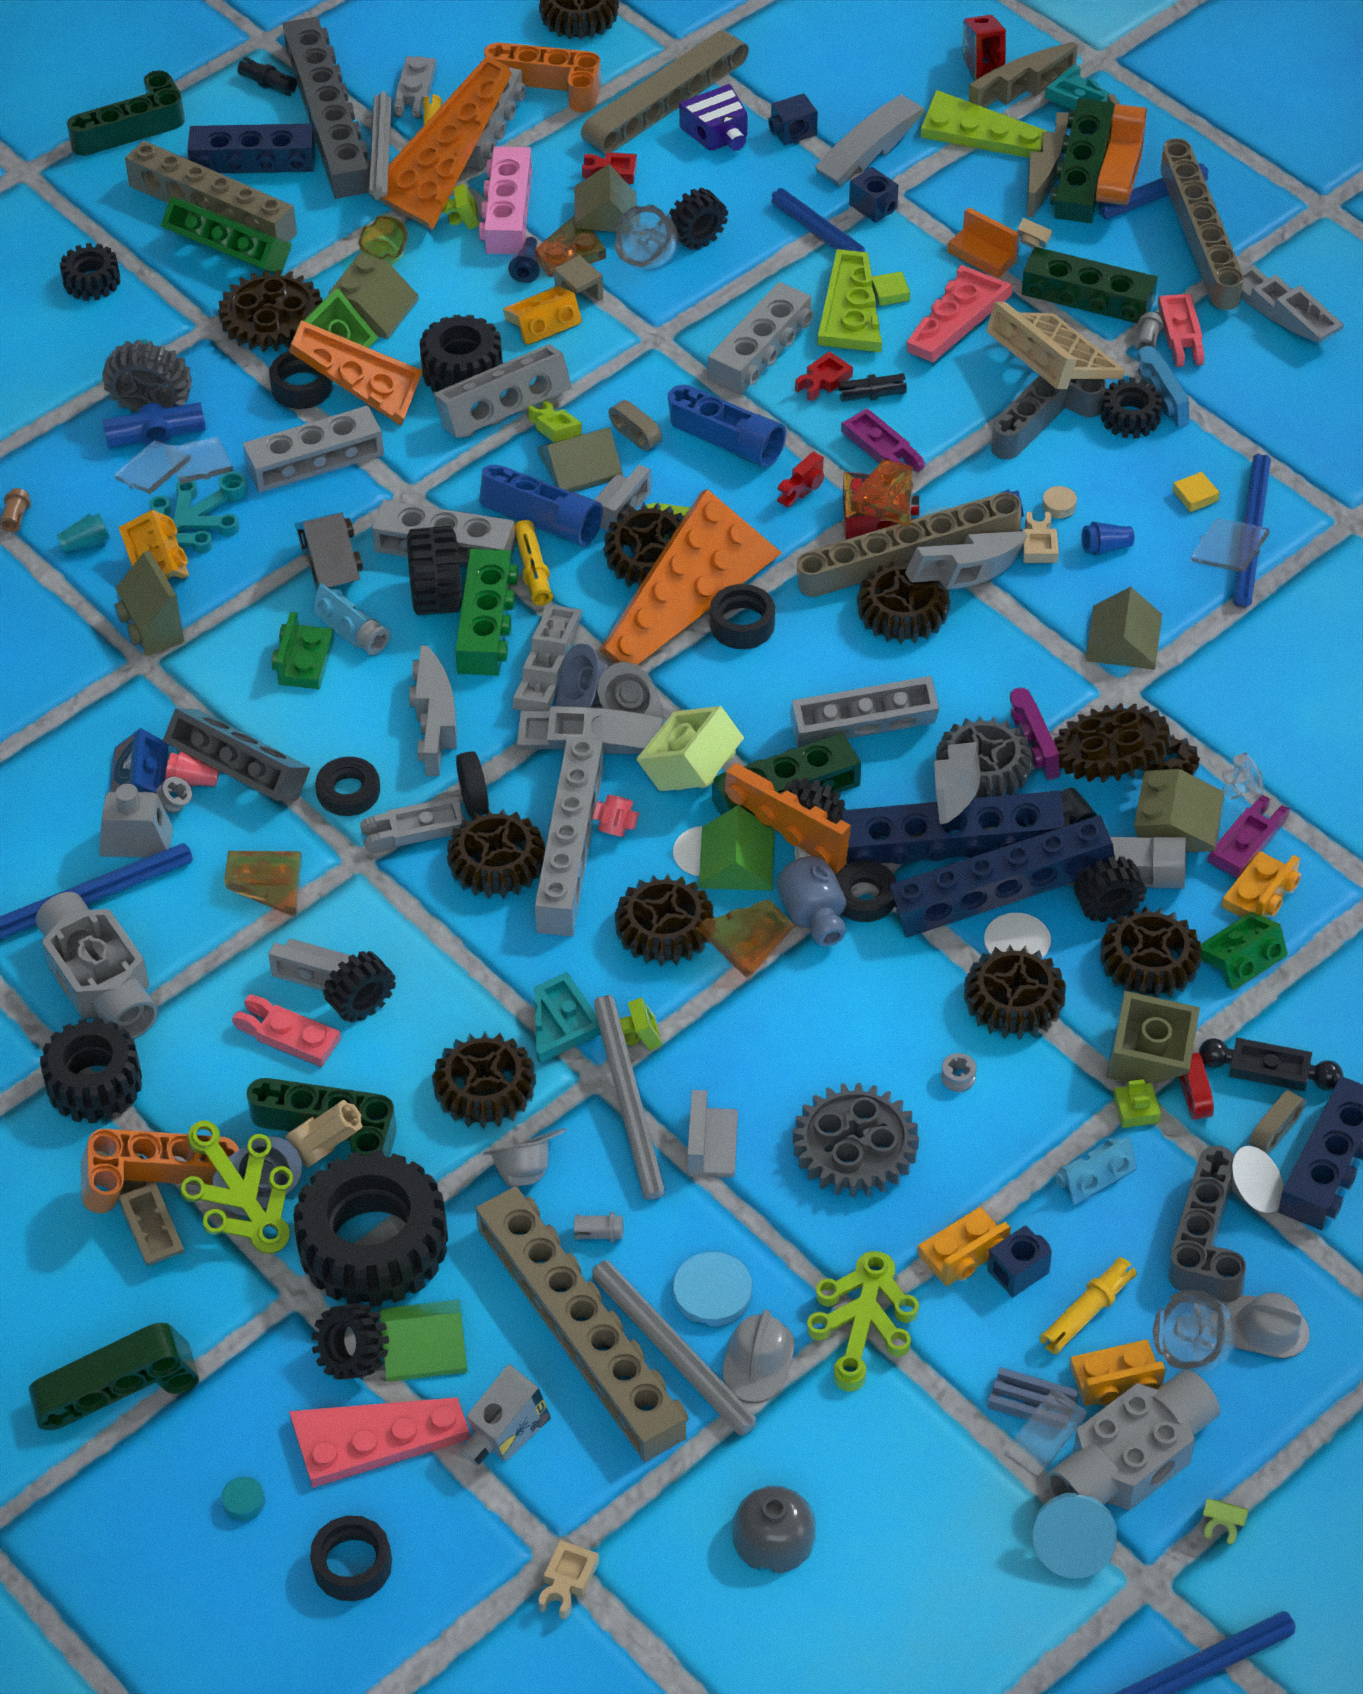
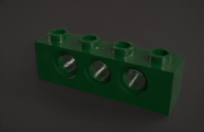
M1078 98L1076 109H1070L1067 128H1070L1071 132L1070 135H1064L1061 153L1065 154L1064 161H1058L1056 179L1060 180L1059 186L1052 187L1050 205H1055V218L1092 224L1096 206L1098 178L1110 142L1115 103Z
M1034 247L1023 270L1021 295L1138 324L1139 318L1145 313L1150 312L1155 302L1158 276Z
M843 732L744 766L748 770L771 781L775 791L780 794L783 792L788 782L792 783L794 779H798L801 782L803 778H809L812 784L814 780L821 781L820 786L825 787L828 784L832 787L831 793L836 791L840 793L860 786L861 761ZM726 771L715 776L712 783V801L720 815L738 805L724 792ZM739 805L740 807H742L743 809H745L746 811L755 816V814L751 812L749 809H747L743 805Z

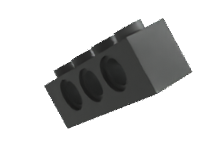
M175 708L163 739L165 743L276 801L298 800L311 768L199 709Z

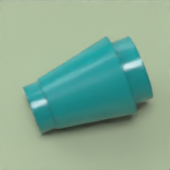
M89 513L62 531V533L57 534L64 553L103 545L102 541L110 538L99 513L93 516Z

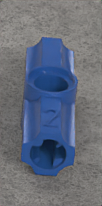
M201 402L165 408L158 403H148L143 405L137 414L102 420L108 448L142 441L147 446L160 447L168 443L171 436L206 430Z

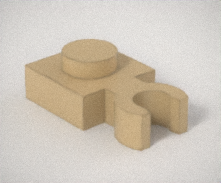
M1026 218L1022 219L1017 231L1019 237H1021L1020 241L1031 248H1046L1052 235V230Z
M1032 512L1026 513V529H1023V531L1027 534V538L1022 546L1024 563H1058L1057 529H1050L1052 519L1050 512H1045L1043 521L1033 520Z
M560 1540L544 1573V1583L550 1586L545 1588L539 1596L540 1611L545 1612L551 1601H560L562 1603L559 1610L560 1618L565 1620L572 1610L571 1594L584 1597L599 1564V1554Z

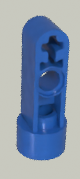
M678 385L668 392L670 420L674 427L731 451L741 458L765 468L773 465L779 458L786 441V428L783 424L760 414L752 413L689 385Z
M488 465L482 469L479 502L483 506L520 521L530 520L535 527L553 533L557 537L582 547L589 545L595 538L603 517V506L600 502L575 492L566 491L502 465Z

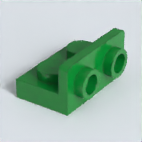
M290 612L287 624H282L280 627L279 650L275 649L272 655V670H277L279 685L320 689L334 641L332 628L299 625L298 613Z
M1252 911L1200 944L1202 947L1201 961L1223 970L1227 987L1232 990H1236L1282 960L1288 953L1281 924Z

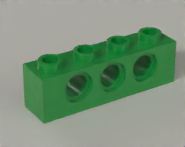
M172 196L161 223V227L259 268L276 272L278 269L281 271V274L292 243L190 201Z
M470 549L455 649L457 674L499 676L501 662H507L508 641H504V636H510L511 615H507L508 610H514L515 591L511 590V585H517L518 565L512 564L511 550Z

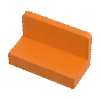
M968 208L964 211L963 229L948 242L947 252L999 279L1017 262L1019 233L972 208Z

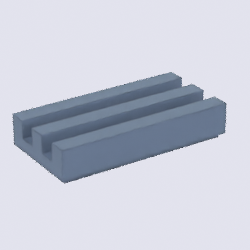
M1000 1367L987 1408L1067 1431L1078 1398V1390ZM1001 1394H1003V1395H1007V1396H1010V1397H1013V1398H1017V1399L1023 1400V1401L1025 1402V1404L1019 1403V1402H1016V1401H1013V1400H1010V1399H1006V1398H1003V1397H1000V1396H1001ZM1043 1406L1046 1408H1050L1056 1411L1063 1412V1415L1052 1413L1036 1407Z

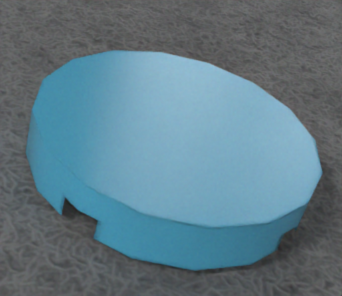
M708 1251L694 1255L681 1264L674 1276L673 1297L678 1310L688 1320L695 1323L699 1321L707 1323V1326L718 1327L734 1322L746 1312L752 1297L753 1281L748 1268L739 1259L723 1252Z
M1064 1493L1051 1498L1038 1511L1032 1528L1033 1547L1039 1560L1051 1572L1065 1578H1085L1098 1573L1110 1562L1116 1548V1524L1110 1511L1098 1499L1088 1495L1086 1497L1084 1495H1076L1077 1493Z

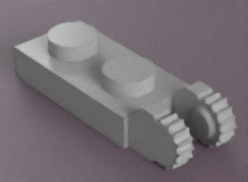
M406 56L394 103L395 117H403L405 106L410 105L412 106L413 117L421 118L424 110L423 99L427 95L430 96L436 73V58Z
M451 797L387 810V813L373 815V817L369 816L360 822L362 834L369 836L364 842L369 853H378L379 851H388L394 845L397 847L451 836L453 829L460 828L464 818L458 797Z

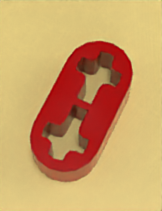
M1192 1053L1189 1073L1179 1076L1188 1112L1192 1120L1211 1118L1214 1113V1104L1207 1074L1200 1053Z

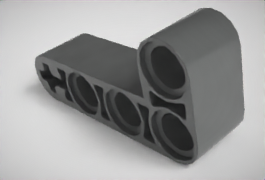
M1039 375L994 420L991 443L992 453L1001 459L1015 458L1065 408L1084 417L1098 416L1101 414L1106 381L1104 379H1071L1068 389H1056Z
M1211 1146L1203 1150L1199 1157L1171 1250L1169 1280L1171 1285L1179 1291L1221 1302H1231L1237 1300L1243 1293L1246 1262L1239 1253L1216 1247L1215 1243L1232 1189L1234 1155L1225 1147ZM1214 1173H1217V1179L1212 1177ZM1183 1265H1190L1192 1267H1184ZM1221 1275H1229V1276H1232V1277L1229 1278V1277H1224V1276H1221Z

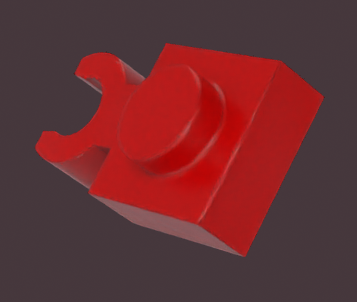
M606 152L605 158H600L595 154L584 155V165H582L583 178L587 179L610 164L628 184H634L637 154Z
M829 351L807 367V374L801 375L795 380V391L798 393L802 389L809 388L807 390V400L813 401L818 398L821 389L824 388L828 392H832L838 387L839 381H847L853 377V367Z
M813 451L793 468L792 477L789 480H783L777 487V490L783 493L777 499V502L789 508L796 502L798 497L803 499L812 490L818 489L824 480V457Z

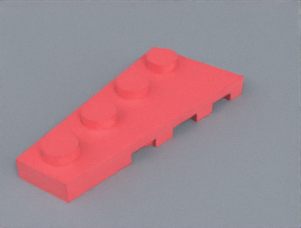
M960 265L956 271L957 277L954 281L950 280L944 288L945 294L941 300L936 299L931 306L932 312L929 317L922 319L907 340L908 353L933 363L992 313L995 302L1006 301L1012 295V284Z
M458 1397L289 1411L312 1488L470 1439V1431Z

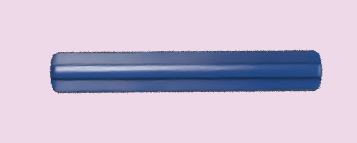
M1199 163L1206 181L1208 179V168L1203 163ZM1163 178L1132 189L1128 206L1100 202V215L1104 219H1109L1168 196L1169 193Z
M779 188L772 193V204L835 250L865 252L864 246L784 188Z

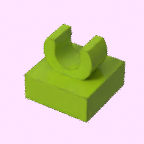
M465 183L454 187L455 199H448L443 209L444 214L449 215L450 224L457 225L464 221L468 229L479 226L477 204Z
M640 997L628 1002L631 1016L620 1019L626 1045H634L642 1040L649 1051L662 1046L663 1042L655 1015L643 998Z
M1144 1079L1128 1081V1086L1114 1088L1113 1098L1122 1128L1160 1123L1161 1112L1152 1083L1145 1084Z
M1207 1498L1203 1515L1213 1519L1205 1526V1537L1210 1539L1213 1534V1528L1218 1524H1222L1229 1530L1227 1544L1232 1545L1237 1538L1235 1524L1245 1526L1249 1509Z

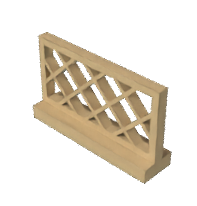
M1006 302L994 303L986 332L1056 389H1068L1071 379H1123L1126 371L1124 368L1054 313H1019Z

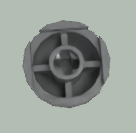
M766 1486L752 1491L741 1501L733 1519V1543L738 1555L750 1567L759 1570L760 1566L765 1569H773V1573H783L797 1568L809 1558L815 1541L814 1514L809 1503L796 1491L783 1486Z

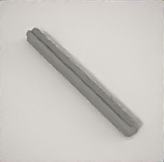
M381 91L380 95H375L373 99L369 194L374 195V200H380V197H385L388 189L392 99L384 91Z
M611 995L597 997L594 1001V1009L643 1197L646 1200L658 1199L664 1195V1186L615 1000Z
M603 1260L599 1265H596L592 1270L593 1279L736 1433L743 1436L751 1431L756 1425V1418L610 1261Z

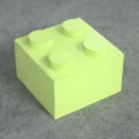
M722 706L675 711L636 760L659 791L696 787L705 788L714 782L713 779L717 776L718 771L725 762L735 755V749L744 737Z

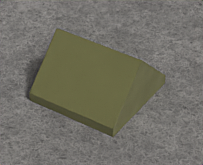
M610 164L574 187V228L637 234L636 192Z
M610 427L537 447V452L555 486L566 491L575 492L610 482L617 474L623 476Z
M1132 587L1094 605L1086 661L1155 670L1162 613Z

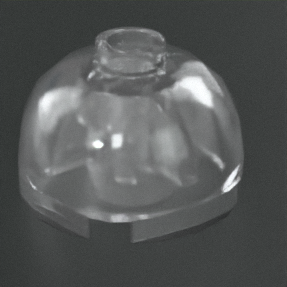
M654 205L631 207L621 216L615 226L614 233L617 236L614 249L620 259L634 268L643 270L659 268L671 260L676 252L678 244L677 227L667 213Z
M1187 1289L1173 1294L1170 1297L1172 1301L1167 1304L1165 1309L1160 1308L1155 1316L1152 1332L1156 1350L1164 1356L1169 1365L1179 1370L1203 1373L1216 1369L1229 1358L1235 1348L1237 1330L1234 1316L1226 1304L1207 1292Z

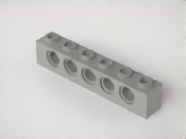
M567 737L535 903L537 933L563 936L574 935L595 820L592 819L595 804L598 802L604 770L603 740Z

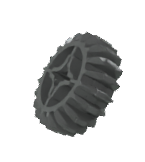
M137 339L134 344L125 341L124 345L116 346L109 357H107L102 372L104 390L110 393V400H117L119 408L127 407L131 413L134 411L138 412L143 405L148 403H158L165 408L182 406L188 400L192 386L190 368L185 366V359L176 358V350L167 351L164 344L160 347L155 346L151 340L148 344H143Z
M979 715L976 722H971L965 718L962 726L953 724L950 732H944L941 742H939V746L936 749V761L949 759L948 745L977 742L981 777L980 785L974 798L1005 796L1006 794L1016 795L1018 788H1024L1027 778H1029V774L1032 771L1033 754L1027 737L1021 736L1019 728L1010 729L1008 721L998 724L994 717L990 722L983 721Z

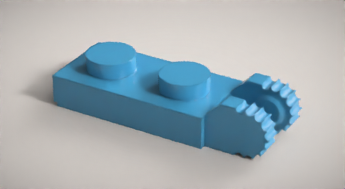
M1148 345L1144 346L1138 352V358L1141 363L1138 367V373L1141 375V379L1145 380L1149 385L1153 384L1156 386L1155 391H1160L1163 411L1167 417H1172L1178 428L1188 425L1189 398L1164 358L1157 352V349Z

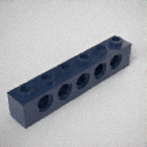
M1062 791L973 798L959 815L944 824H940L937 802L842 810V821L851 825L846 861L847 864L859 860H870L880 864H905L909 861L926 859L941 861L949 857L966 856L972 858L1065 827ZM1028 823L1033 824L1032 826H1029V827H1022V825H1024V824H1028ZM988 827H997L993 830H985ZM953 830H960V831L957 832V833H953V834L949 833L950 831H953ZM917 833H923V835H921V836L912 837L913 835H915V834H917ZM879 837H887L883 840H876Z
M1098 815L889 886L895 910L905 937L908 938L1078 881V874H1086L1084 868L1088 865L1095 867L1097 866L1095 861L1100 859L1105 863L1108 857L1114 856L1115 858L1112 840L1102 816Z

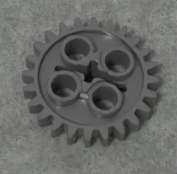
M857 1083L854 1091H849L845 1084H841L840 1093L838 1094L828 1087L826 1088V1099L814 1095L813 1106L804 1104L802 1106V1116H796L795 1129H793L794 1156L799 1157L800 1169L808 1168L809 1180L820 1176L821 1189L832 1183L834 1184L835 1195H838L844 1187L849 1188L850 1197L854 1198L857 1189H863L866 1196L870 1197L871 1187L876 1186L884 1193L886 1192L887 1180L892 1184L898 1185L900 1174L908 1175L910 1173V1163L916 1162V1154L919 1147V1137L917 1136L918 1124L912 1123V1111L903 1112L902 1100L891 1103L890 1091H887L880 1097L877 1095V1086L875 1085L870 1088L868 1093L863 1092L861 1083Z

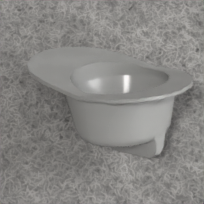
M620 662L604 670L599 678L597 687L603 709L641 713L664 719L662 704L654 684L643 668L635 663Z
M567 1129L554 1130L514 1146L483 1152V1155L492 1156L497 1172L504 1179L507 1186L530 1185L539 1181L548 1167L549 1139L565 1132Z
M1272 1292L1262 1294L1259 1297L1241 1295L1235 1301L1222 1302L1213 1314V1328L1217 1336L1227 1345L1241 1350L1261 1353L1271 1357L1289 1358L1302 1352L1309 1341V1327L1298 1306L1291 1298L1280 1293Z
M764 1310L762 1314L749 1316L739 1324L731 1337L723 1365L724 1383L738 1399L745 1402L760 1403L773 1398L780 1392L787 1379L794 1353V1338L791 1331L779 1320L772 1317L769 1310Z

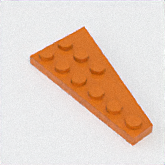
M486 56L389 164L387 195L380 197L378 201L433 230L512 75L507 65L489 56Z
M708 489L701 491L599 651L614 664L629 662L638 665L710 609L711 600L717 592L727 586L743 584L781 555L782 552Z

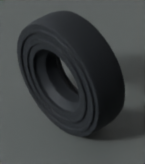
M475 751L458 754L456 756V767L466 811L470 817H473L474 812L479 816L485 815L489 809V801L480 760Z
M340 757L325 764L318 772L315 782L316 795L322 807L330 813L340 816L358 815L369 810L377 802L380 794L379 775L375 767L362 758ZM346 778L357 779L362 784L361 788L352 794H340L335 791L334 786L338 781Z
M859 860L848 863L835 875L846 898L845 910L842 913L845 917L859 922H872L884 918L895 907L889 885L897 883V880L892 871L878 862H871L870 860ZM867 882L874 884L878 888L879 894L873 899L862 900L854 897L850 890L857 883Z

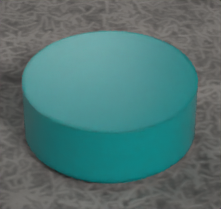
M239 1477L233 1479L225 1486L222 1492L224 1510L232 1519L238 1521L251 1520L258 1516L264 1508L265 1497L262 1486L253 1478Z

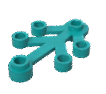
M235 471L223 474L219 479L220 489L191 508V501L197 497L196 483L191 479L179 481L176 484L178 497L175 515L172 519L176 525L177 532L182 529H219L220 534L230 537L237 534L239 524L238 518L235 515H204L226 501L238 502L242 500L247 492L244 475ZM156 496L150 500V510H155L166 516L171 513L170 501L167 497ZM197 531L194 534L177 533L175 535L179 546H192L193 550L197 553H207L213 547L211 534L207 531Z

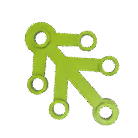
M206 1120L196 1122L189 1130L187 1136L188 1145L195 1153L207 1155L229 1189L204 1184L201 1178L190 1176L181 1185V1196L188 1202L202 1200L242 1208L250 1221L227 1218L222 1210L211 1209L204 1215L202 1221L204 1230L211 1235L226 1233L250 1238L252 1245L262 1253L273 1254L279 1252L285 1247L289 1239V1227L281 1218L286 1190L290 1188L293 1182L291 1170L284 1166H278L271 1171L268 1183L272 1190L265 1213L256 1197L264 1158L268 1156L271 1150L270 1139L263 1134H255L249 1139L247 1144L249 1157L243 1180L218 1143L220 1133L217 1126ZM202 1129L208 1130L212 1138L207 1142L200 1141L197 1137L198 1131ZM261 1141L265 1144L266 1150L263 1153H257L252 1149V1143ZM277 1173L285 1174L288 1178V1183L285 1185L276 1184L274 1175ZM189 1183H195L200 1187V1193L194 1196L189 1195L185 1187ZM210 1216H218L222 1220V1225L219 1228H212L208 1225L207 1219ZM265 1227H273L277 1231V1237L274 1239L265 1238L263 1229Z
M871 1251L863 1254L857 1260L856 1271L837 1281L823 1279L816 1286V1300L819 1304L826 1307L834 1306L838 1303L840 1296L863 1286L859 1298L829 1314L822 1312L813 1313L807 1320V1333L815 1340L828 1338L831 1331L854 1320L846 1354L839 1358L834 1365V1382L844 1391H856L866 1381V1365L861 1359L870 1323L873 1324L886 1342V1349L891 1355L901 1357L910 1350L911 1337L909 1333L904 1329L895 1327L876 1299L878 1291L881 1290L895 1307V1317L904 1323H910L918 1317L919 1303L915 1297L905 1295L893 1280L895 1276V1263L893 1259L880 1251ZM877 1266L882 1269L872 1270L869 1267ZM824 1290H832L834 1294L831 1296H826L821 1292ZM902 1306H910L913 1310L904 1312L900 1308ZM822 1323L826 1327L824 1329H815L813 1325ZM900 1339L904 1341L905 1344L901 1346H896L892 1343V1341ZM854 1367L857 1370L853 1372L845 1371L843 1368Z

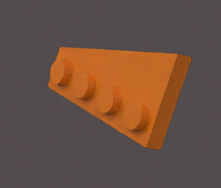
M302 320L288 351L400 426L404 421L423 370Z
M737 763L733 764L726 771L724 792L727 793L734 803L749 809L762 824L772 826L783 835L789 844L799 846L811 856L822 858L827 864H830L835 874L846 865L851 830L850 824L842 820L837 824L827 820L826 811L817 806H814L811 810L803 807L799 803L798 796L787 790L781 794L776 792L771 781Z

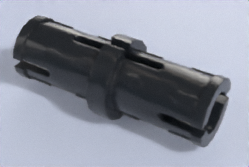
M244 57L243 61L241 60L238 64V74L258 82V85L262 88L267 89L269 87L286 96H291V92L294 93L296 90V78L277 71L276 67L270 64L263 65L248 57Z
M900 373L881 377L871 374L865 379L839 381V392H842L839 395L840 400L845 402L846 400L869 397L870 400H877L878 396L906 394L907 384L903 383V380H906L905 374Z

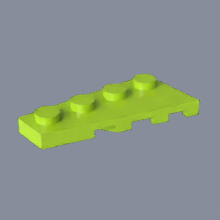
M936 90L921 127V138L1030 158V152H1042L1043 132L1048 131Z
M836 250L818 332V345L882 352V340L879 333V320L876 313L875 294L873 293L872 274L867 252Z

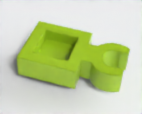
M547 401L542 402V409H536L532 405L528 406L529 421L536 423V429L551 441L558 442L582 435V423L564 409L554 411L553 405Z

